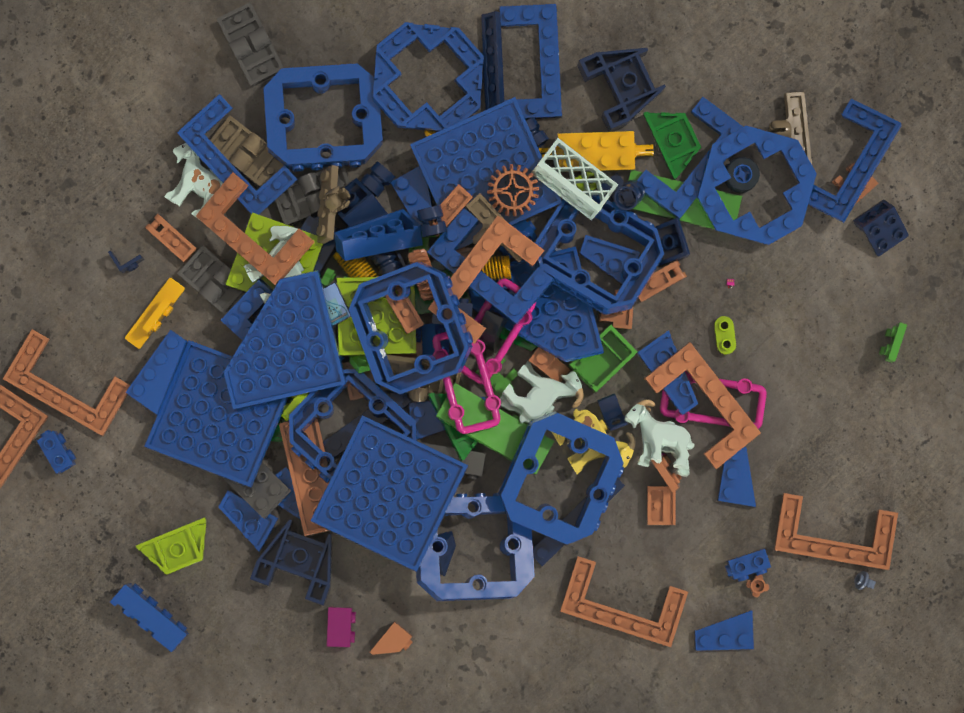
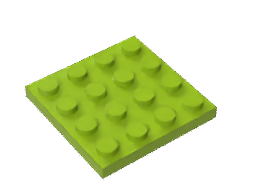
M252 212L245 234L267 253H270L280 242L278 239L269 241L272 237L271 227L289 225ZM306 231L303 232L315 242L299 260L304 268L302 274L314 271L323 246L322 243L317 242V235ZM238 253L226 285L247 292L256 281L252 282L247 271L243 267L250 263ZM265 276L261 277L274 290L276 286Z
M376 277L336 279L348 308L359 284ZM411 286L408 297L415 308L414 286ZM385 297L369 302L368 306L377 331H383L388 336V345L384 348L386 355L416 354V330L409 334L405 333ZM351 317L338 324V351L340 356L365 355ZM374 336L373 343L376 346H379L380 344V338L378 336Z

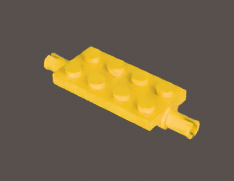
M634 131L557 134L560 140L600 171L635 170L636 156H653L654 151H646L653 149V144L636 145L634 143ZM556 146V154L564 155L563 149ZM539 148L540 153H547L550 148ZM558 159L559 167H567L566 159ZM570 159L572 167H580L577 160Z

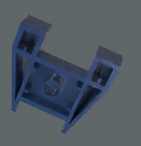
M648 48L596 52L580 59L577 64L584 82L604 74L618 104L603 111L601 115L608 132H613L629 124L666 87L665 84L658 88L654 87L641 60V57L647 54Z
M289 520L256 561L250 579L270 586L277 568L311 580L305 599L324 606L331 589L332 535L328 534L325 543L291 532L293 521Z

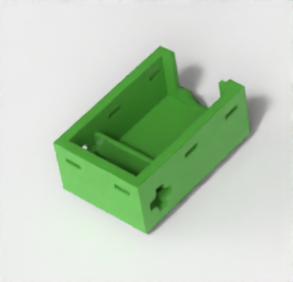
M612 325L600 334L604 350L603 354L574 360L569 364V367L594 393L605 385L637 353L633 346Z

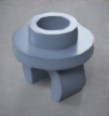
M866 571L858 573L854 579L855 587L859 590L864 589L865 586L874 589L876 584L875 581L869 579V574Z

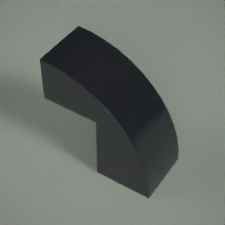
M486 310L481 325L486 329L479 337V340L484 342L486 349L497 354L503 341L499 337L508 319L492 310Z

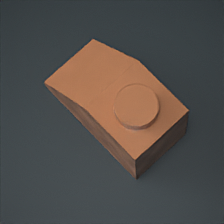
M538 347L528 361L548 378L559 382L563 380L561 374L567 375L570 371L558 358Z
M394 622L370 653L375 655L400 652L402 649L406 651L413 643L410 640L413 636L397 622Z

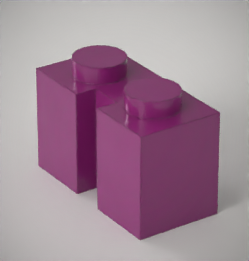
M328 607L327 646L351 647V643H355V631H352V623H356V612H353V607Z

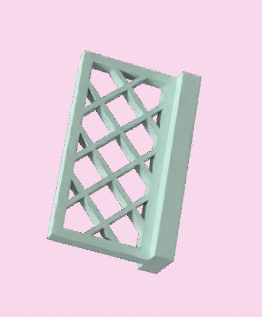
M557 138L531 172L534 174V177L591 221L618 186L615 181L559 138ZM559 146L563 149L564 155H557L555 147ZM558 159H566L567 167H559ZM570 159L577 160L580 167H572ZM545 160H553L555 167L551 168L545 163ZM568 171L570 179L564 178L561 172ZM573 171H581L583 179H575ZM585 171L594 173L595 178L587 179ZM576 183H584L585 191L577 188ZM588 183H596L598 191H590ZM601 183H607L611 189L602 190ZM591 195H599L600 204L595 202Z

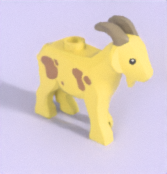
M574 410L573 416L575 421L606 434L605 430L608 428L602 419L599 421L588 410ZM552 432L560 446L563 445L565 437ZM626 432L629 443L616 441L624 463L622 467L624 468L627 467L632 458L636 444L635 437L629 432ZM588 448L586 452L581 454L575 453L567 459L578 475L587 463L597 458H603L606 455Z

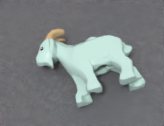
M527 361L518 371L517 375L530 383L533 388L526 397H520L514 393L512 385L509 384L500 397L501 407L518 413L520 415L519 421L523 424V422L529 423V421L552 413L555 408L553 406L554 402L560 398L575 396L577 399L572 407H578L583 400L584 393L581 382L574 371H571L568 375L561 374V377L565 380L564 384L554 379L540 376Z
M651 400L640 401L630 409L624 418L626 422L632 424L633 428L640 423L643 453L637 464L649 467L650 460L660 464L662 461L661 451L671 453L676 459L673 463V467L677 468L676 474L687 477L689 475V453L687 450L694 447L689 432L684 427L675 425L672 421H656L651 417L649 413L651 409L648 407H654L655 403Z

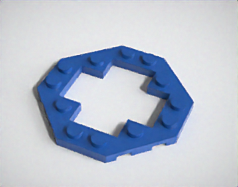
M405 22L376 46L372 99L397 128L441 131L470 118L480 109L484 56L460 28H445L429 24L416 25ZM416 39L420 41L429 53L445 42L467 67V70L455 79L456 84L466 95L440 116L427 102L412 114L389 87L402 74L390 60Z
M744 126L711 145L697 198L716 231L769 245L802 226L817 173L798 140L754 127ZM755 143L763 159L781 151L799 183L782 193L791 210L760 228L751 212H747L733 220L715 189L716 186L731 178L722 161Z

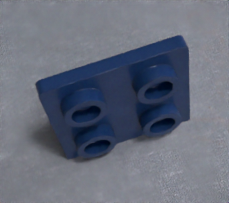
M882 200L853 220L855 226L865 233L877 256H881L909 236L895 207L886 200Z

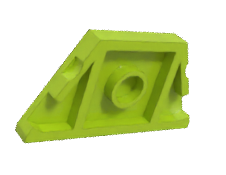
M206 517L138 544L136 548L166 575L200 562L204 557Z

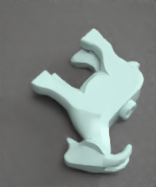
M289 226L271 227L272 237L269 241H274L275 239L280 241L269 253L273 258L298 228ZM298 261L285 277L302 274L304 268ZM251 264L243 266L252 282L264 276ZM269 293L260 294L264 303H266L271 295Z

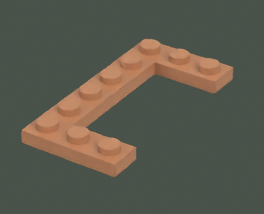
M232 173L198 212L196 217L276 286L278 281L290 272L315 241L298 229L273 258L224 216L227 210L249 186L235 173Z
M497 215L451 277L453 295L456 294L458 300L461 298L501 243L532 266L545 250ZM434 300L428 310L437 316L438 308ZM447 308L444 311V316L450 319L452 311ZM459 309L460 313H463L465 316L466 324L464 325L467 332L469 331L472 335V343L475 344L486 328Z
M32 329L3 380L104 436L128 395L125 392L130 385L114 377L97 408L90 407L31 373L50 340Z
M688 342L644 379L654 392L658 393L687 370L733 429L703 453L712 466L717 469L761 434V432L691 342Z
M0 385V408L21 422L0 452V489L49 417L2 385Z
M783 493L774 550L889 570L898 513L878 510L872 547L797 535L803 496Z
M577 556L560 612L668 647L672 646L688 595L687 591L669 586L657 623L586 600L585 596L596 562Z

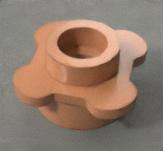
M756 575L753 580L746 582L747 588L751 589L754 597H759L760 593L769 590V585L765 583L762 575Z

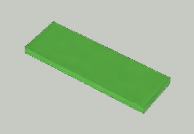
M631 170L629 180L637 181L643 172ZM654 175L675 192L684 183ZM716 190L733 220L737 219L742 196ZM647 195L644 196L643 200L636 207L631 209L669 219L676 218ZM698 198L694 200L680 218L681 222L715 229Z
M456 383L453 384L457 404L461 405L464 409V416L462 417L464 426L493 419L491 411L485 408L484 399ZM446 397L435 417L457 429L455 422L448 416L450 404L448 397ZM498 409L501 420L497 426L466 435L512 461L528 425L520 423L518 419ZM545 435L535 455L539 466L536 472L533 473L534 475L539 471L554 443L552 439ZM526 459L523 462L524 468H529L532 465L531 459Z

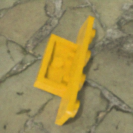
M169 278L125 336V339L138 349H141L151 334L157 332L161 327L163 318L170 315L173 310L172 306L184 292L185 288L174 279Z

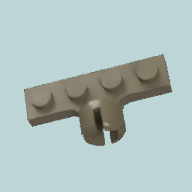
M785 93L786 120L772 121L769 124V132H775V134L798 140L812 164L805 93Z
M334 165L322 170L320 176L322 184L319 193V226L316 233L318 235L317 242L322 244L334 239L335 215L350 204L348 200L350 199L349 192L345 188L339 189V186L337 187L339 167Z
M480 193L466 206L483 226L473 236L472 241L476 245L497 215L502 219L504 218ZM500 244L518 263L523 260L504 244Z

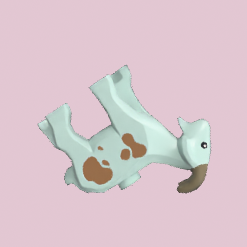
M184 143L173 149V153L177 156V163L183 158L186 159L181 180L173 191L168 192L164 197L180 207L187 195L193 191L198 196L204 198L202 209L223 183L211 169L209 171L201 166L200 157L187 143ZM201 209L195 210L191 214L196 217Z

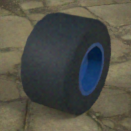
M736 158L726 168L731 178L725 181V183L734 192L746 193L752 190L759 181V168L749 158Z

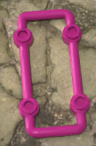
M506 278L500 279L497 282L502 288L505 286L514 293H517L521 288ZM485 300L474 320L481 324L486 310H489L492 305ZM536 302L520 322L514 325L495 358L489 359L486 362L490 379L493 374L501 371V361L523 325H528L532 321L531 313L536 306ZM464 365L461 373L482 385L481 376Z
M447 332L436 334L433 337L432 342L435 350L433 356L436 360L448 356V352L442 349L440 343L442 340L449 339ZM479 339L475 344L471 343L473 347L470 353L476 357L487 396L484 405L488 411H491L493 419L464 426L462 422L464 409L461 405L457 404L450 376L443 379L450 404L448 416L455 422L457 430L462 434L495 427L501 420L498 410L501 406V400L498 396L494 395L483 357L485 344Z
M686 370L685 373L690 384L696 383ZM746 378L739 381L719 379L725 387L737 389L741 394H747L750 391L759 392L754 422L755 426L759 429L763 423L767 395L766 389L762 385L752 384ZM662 390L660 412L663 416L675 418L678 423H685L689 420L730 427L724 418L694 414L689 411L681 415L678 410H668L669 397Z

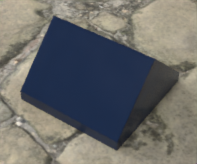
M679 218L655 227L658 230L664 251V256L659 263L660 266L687 258L690 255Z

